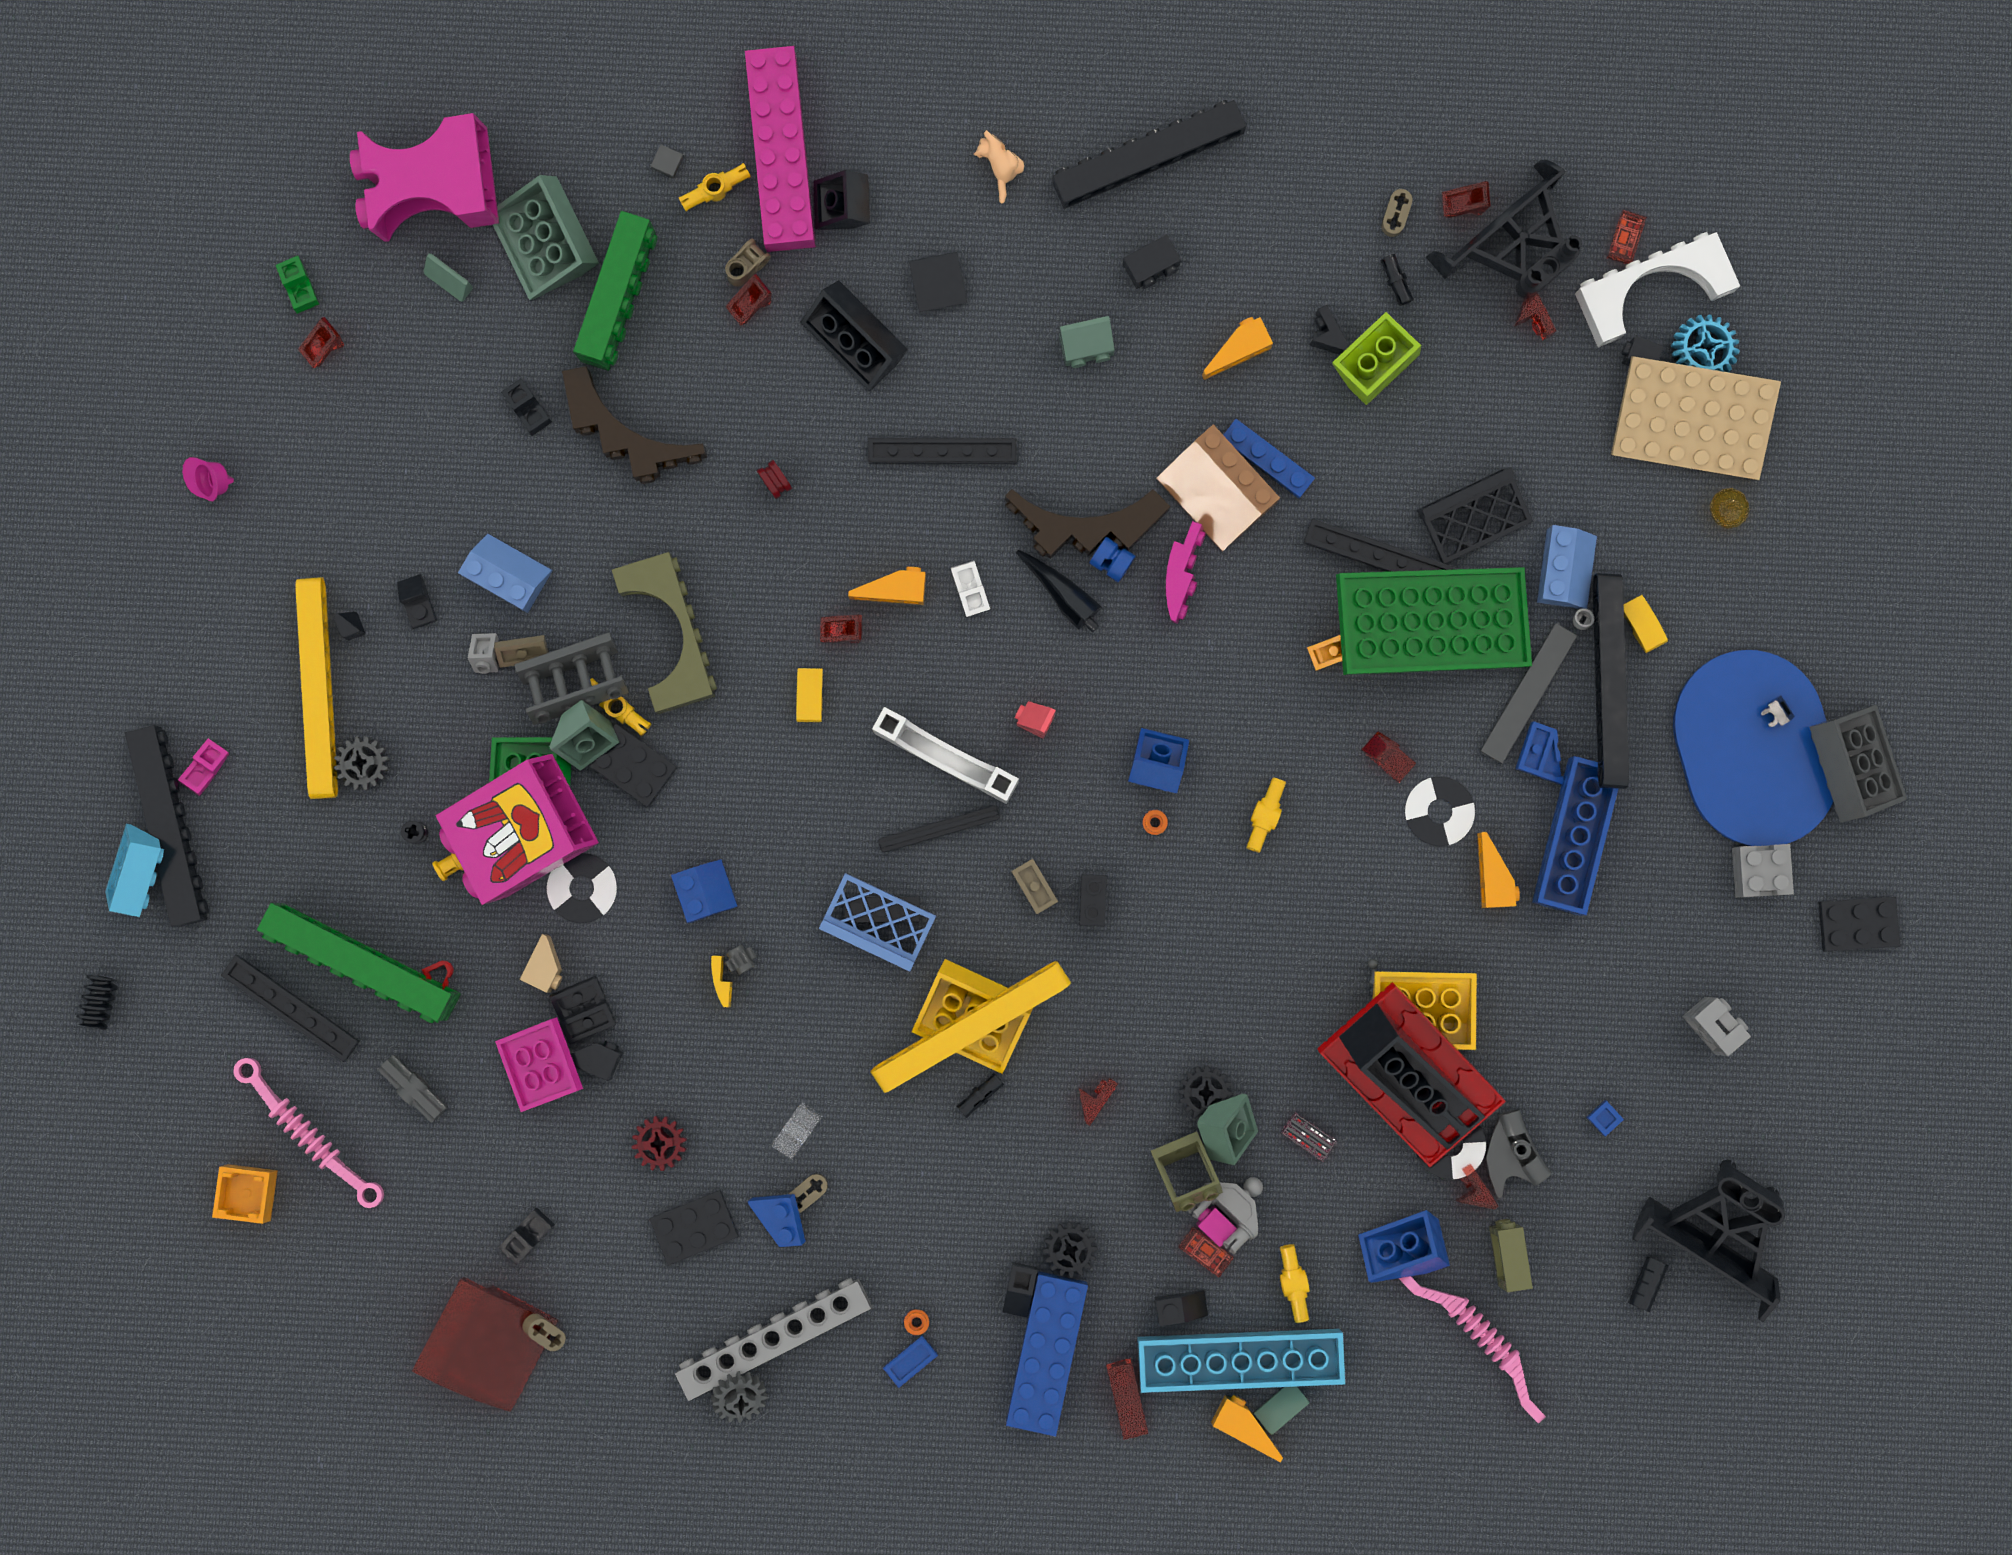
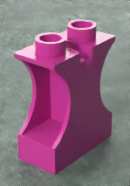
M474 113L444 118L437 131L429 139L407 149L382 147L373 142L362 131L357 132L359 149L350 151V165L356 180L369 179L376 185L373 188L364 190L365 198L356 200V214L359 224L363 229L369 228L371 232L384 242L390 241L395 230L406 219L414 214L428 210L452 213L470 228L499 224L488 130Z

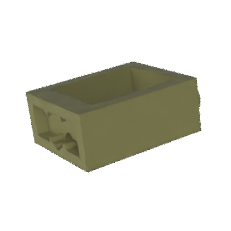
M1197 1131L1151 1150L1154 1162L1176 1212L1188 1211L1194 1208L1195 1204L1202 1201H1212L1219 1194L1223 1193L1221 1184ZM1198 1152L1212 1183L1177 1197L1164 1166Z
M1510 1219L1495 1221L1496 1225L1489 1226L1498 1286L1506 1292L1533 1289L1523 1227L1516 1224L1515 1221H1510Z

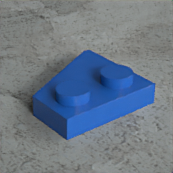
M795 1194L753 1197L748 1201L753 1212L779 1247L801 1246L806 1242Z

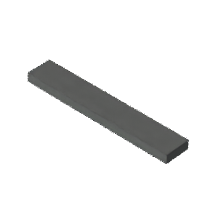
M1557 623L1553 625L1533 659L1532 666L1526 671L1480 749L1481 753L1500 764L1504 762L1577 635Z

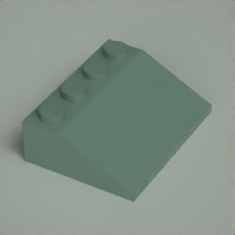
M539 175L497 206L499 224H493L494 229L529 300H534L584 275L599 264L557 176Z

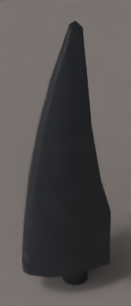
M1017 550L1016 554L1040 580L1062 614L1078 630L1085 625L1093 633L1099 625L1092 617L1102 607L1085 591L1057 570L1037 558Z

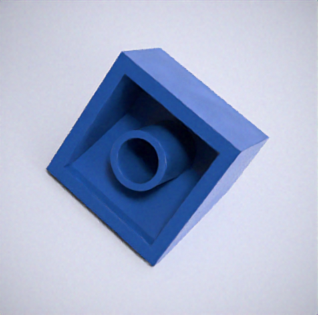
M1141 728L1128 782L1177 793L1184 771L1189 740Z
M722 859L671 875L687 923H693L738 907Z

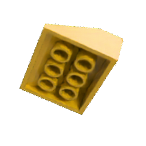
M945 959L916 1020L912 1033L925 1037L1004 991L1007 987ZM1032 1009L956 1053L1003 1074Z
M1375 972L1373 999L1393 982L1457 1049L1476 1050V973Z

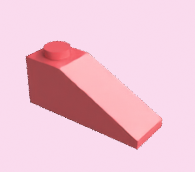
M1028 701L1026 706L1021 705L1016 713L1015 718L1018 719L1017 726L1044 739L1055 717L1056 710Z

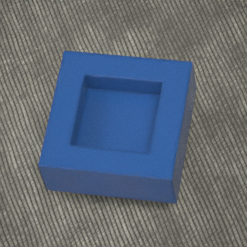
M1606 1100L1586 1117L1605 1137L1624 1120Z

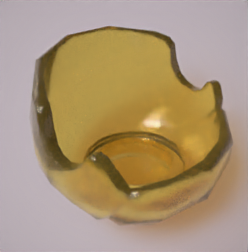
M1734 488L1722 489L1714 495L1710 503V511L1717 525L1726 529L1737 528L1743 524L1750 512L1749 503L1745 495Z

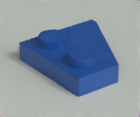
M1534 721L1531 722L1515 769L1559 785L1563 784L1564 779L1561 776L1559 763L1561 757L1560 751L1557 748V729Z

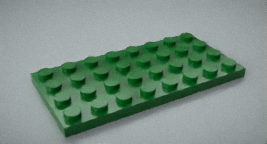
M1524 567L1336 574L1343 675L1525 668L1532 666Z

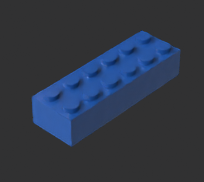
M1573 756L1568 758L1563 777L1564 782L1561 785L1532 903L1583 916L1587 915L1618 789L1599 787L1598 762Z
M1038 1271L1006 1418V1426L1056 1437L1088 1288L1086 1281Z

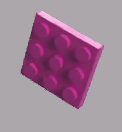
M557 1017L495 1041L521 1112L583 1089Z

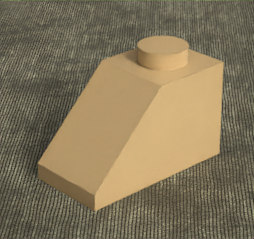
M547 934L541 935L520 978L521 981L546 993H551L552 989L556 990L562 980V976H560L562 968L551 936Z

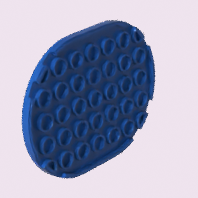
M1758 650L1729 652L1706 662L1698 668L1683 686L1673 715V732L1690 795L1698 812L1719 834L1733 842L1744 845H1780L1802 838L1824 819L1833 803L1809 728L1826 721L1822 704L1814 686L1803 672L1789 661L1777 655ZM1782 696L1795 717L1783 726L1778 723L1773 727H1769L1768 724L1775 719L1774 715L1767 713L1762 716L1761 712L1769 707L1768 704L1772 700Z

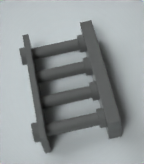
M610 632L514 664L516 673L523 685L529 683L535 706L526 708V713L533 725L546 723L551 719L560 717L580 700L592 706L610 699H617L629 693L622 676L615 677L610 656L617 654L618 651ZM600 659L606 681L592 686L586 664ZM577 668L582 690L568 694L562 672ZM553 675L558 698L544 702L539 680Z

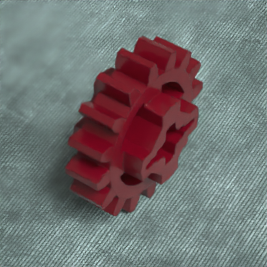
M654 1116L653 1123L649 1119L644 1120L646 1127L637 1126L636 1129L640 1134L632 1136L634 1140H637V1144L631 1147L639 1151L634 1156L635 1159L642 1157L644 1160L641 1165L645 1166L650 1163V1170L652 1171L655 1170L657 1165H659L661 1171L665 1170L666 1164L671 1168L674 1167V1159L677 1161L682 1160L679 1152L687 1150V1148L681 1146L683 1142L687 1141L686 1137L680 1136L684 1129L680 1128L677 1130L675 1128L677 1125L676 1120L671 1124L668 1123V1116H665L662 1121H660L658 1116ZM663 1127L669 1129L674 1136L670 1137L667 1135ZM652 1128V1136L649 1140L643 1141L647 1131ZM658 1137H660L661 1141H665V1145L661 1147V1150H659V1146H654V1141L658 1140ZM676 1146L673 1154L667 1158V1150L670 1147ZM645 1150L655 1154V1159L648 1156Z

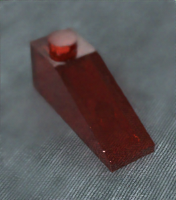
M1131 1359L1106 1364L1124 1440L1148 1434Z

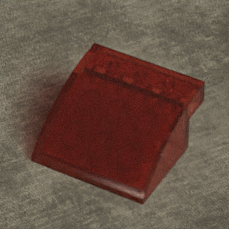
M463 1277L459 1280L412 1372L463 1396L511 1412L544 1350L543 1346L532 1340L523 1331L524 1320L531 1314H539L554 1325H557L559 1320L493 1285L486 1289ZM535 1324L533 1326L534 1329L540 1331L541 1327Z

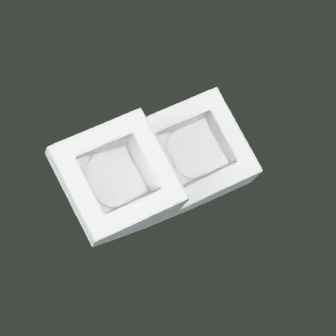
M975 561L951 567L966 617L990 610Z

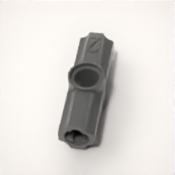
M395 1054L387 1059L378 1069L380 1074L396 1088L397 1094L406 1103L418 1109L431 1123L438 1119L448 1108L429 1089L430 1085L418 1073L412 1072Z

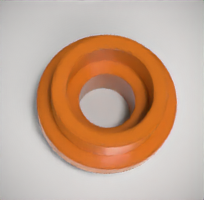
M1151 810L1145 814L1143 827L1147 833L1159 835L1167 828L1168 820L1163 812ZM1152 818L1159 820L1160 824L1158 827L1151 826L1150 821Z
M911 1310L905 1316L904 1326L910 1334L921 1335L929 1327V1317L922 1310ZM918 1317L922 1323L920 1326H914L912 1320Z

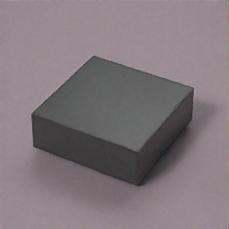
M660 144L650 167L655 171L674 178L684 155Z

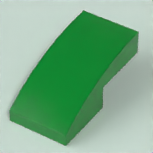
M299 256L276 265L282 284L286 288L293 309L297 314L320 304Z

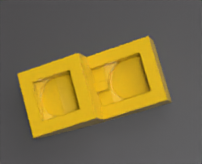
M1643 595L1624 604V617L1632 627L1633 635L1645 653L1668 642L1658 619Z
M798 668L797 722H822L823 669Z
M712 956L711 967L716 993L723 1007H731L732 982L723 981L724 956Z

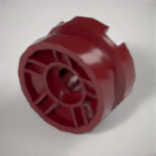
M774 460L768 462L767 467H761L756 470L775 499L781 497L782 492H788L792 489Z

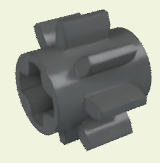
M743 944L727 953L729 960L725 964L730 972L736 970L741 975L755 966L752 960L757 958L751 947L745 949Z

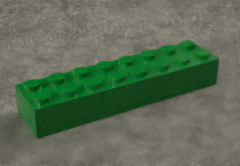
M270 903L257 928L258 931L263 933L262 938L274 944L276 942L285 944V950L299 955V953L307 955V961L317 966L331 967L329 972L341 978L344 976L353 979L352 983L363 989L376 990L374 993L376 996L387 1001L389 999L398 1001V1007L408 1012H411V1010L421 1013L420 1018L430 1023L448 1020L461 995L460 992L447 986L442 989V983L426 978L424 974L286 904Z

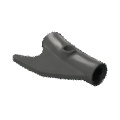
M1520 1109L1498 1115L1499 1119L1491 1135L1485 1157L1489 1178L1495 1195L1498 1198H1502L1505 1181L1511 1176L1520 1177L1536 1186L1551 1175V1171L1542 1160L1529 1136ZM1521 1145L1522 1150L1517 1153V1147Z

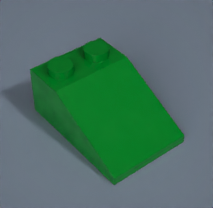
M492 737L489 783L527 759L553 754L570 787L571 764L550 749L549 746L553 737Z

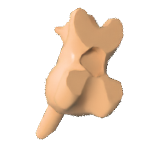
M986 130L984 132L986 138L980 139L974 155L978 158L985 157L989 159L994 175L998 180L999 202L1002 204L1007 196L1006 183L1024 171V162L1010 150H1005V145Z

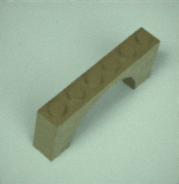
M669 552L612 569L618 593L622 597L639 594L657 598L672 608L681 624L683 649L678 664L666 679L648 688L654 710L657 714L715 697L713 690H717L714 676H709L706 668L710 666L706 651L701 652L699 643L703 642L699 628L694 629L692 619L696 618L691 604L687 605L684 597L688 595L684 580H679L677 572L681 571L677 557L672 558Z

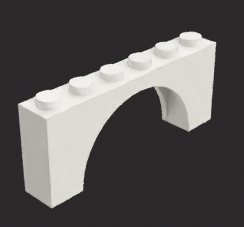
M1707 232L1693 238L1694 242L1686 244L1685 241L1672 246L1671 251L1663 254L1662 251H1658L1648 256L1649 260L1640 263V260H1636L1627 264L1625 270L1618 272L1617 269L1605 273L1603 279L1595 281L1592 278L1581 283V288H1579L1575 295L1597 346L1601 347L1616 341L1626 334L1622 317L1625 296L1635 281L1648 274L1666 271L1685 275L1698 283L1705 290L1711 301L1735 292L1740 287V284L1717 232L1708 235Z
M886 707L883 708L872 728L873 732L881 738L1005 804L1008 803L1019 782V778L950 746Z

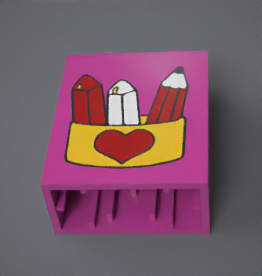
M553 754L527 759L436 815L442 827L439 832L442 844L449 852L456 854L465 872L463 874V883L470 895L478 898L482 905L509 897L599 843Z

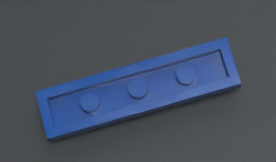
M1235 419L1224 433L1225 438L1245 459L1298 499H1300L1315 479V477L1239 420Z

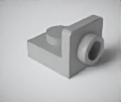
M496 633L472 634L468 660L475 673L498 672L499 666L495 660L496 653L494 649L495 642H499Z

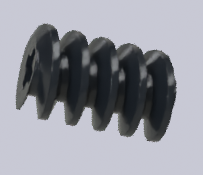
M87 975L86 978L93 983L84 985V988L89 990L90 994L81 996V998L88 1002L87 1004L79 1005V1008L84 1010L85 1013L77 1014L76 1017L82 1020V1023L79 1025L106 1030L108 1026L101 1021L110 1019V1015L104 1011L112 1010L113 1008L107 1001L115 1000V996L109 991L118 989V986L112 983V981L118 980L99 975Z

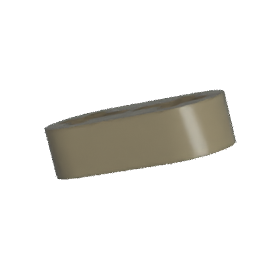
M1405 189L1394 191L1389 199L1381 226L1382 231L1389 237L1398 236L1405 227L1412 205V195ZM1402 196L1407 204H1403L1399 211L1396 210L1398 202L1394 199ZM1394 215L1398 216L1396 224L1400 227L1391 230L1390 224L1387 222H1391Z
M812 1174L789 1193L795 1194V1197H799L803 1193L807 1196L801 1202L803 1206L801 1208L797 1206L799 1213L807 1209L826 1192L828 1181L822 1174ZM812 1179L823 1182L821 1184L822 1191L819 1192L816 1189L810 1194L807 1190L812 1186Z
M531 1314L523 1322V1331L547 1350L557 1351L564 1345L565 1334L543 1316ZM535 1324L541 1327L540 1331L534 1329L533 1326ZM551 1334L556 1338L552 1341L549 1340L547 1336Z

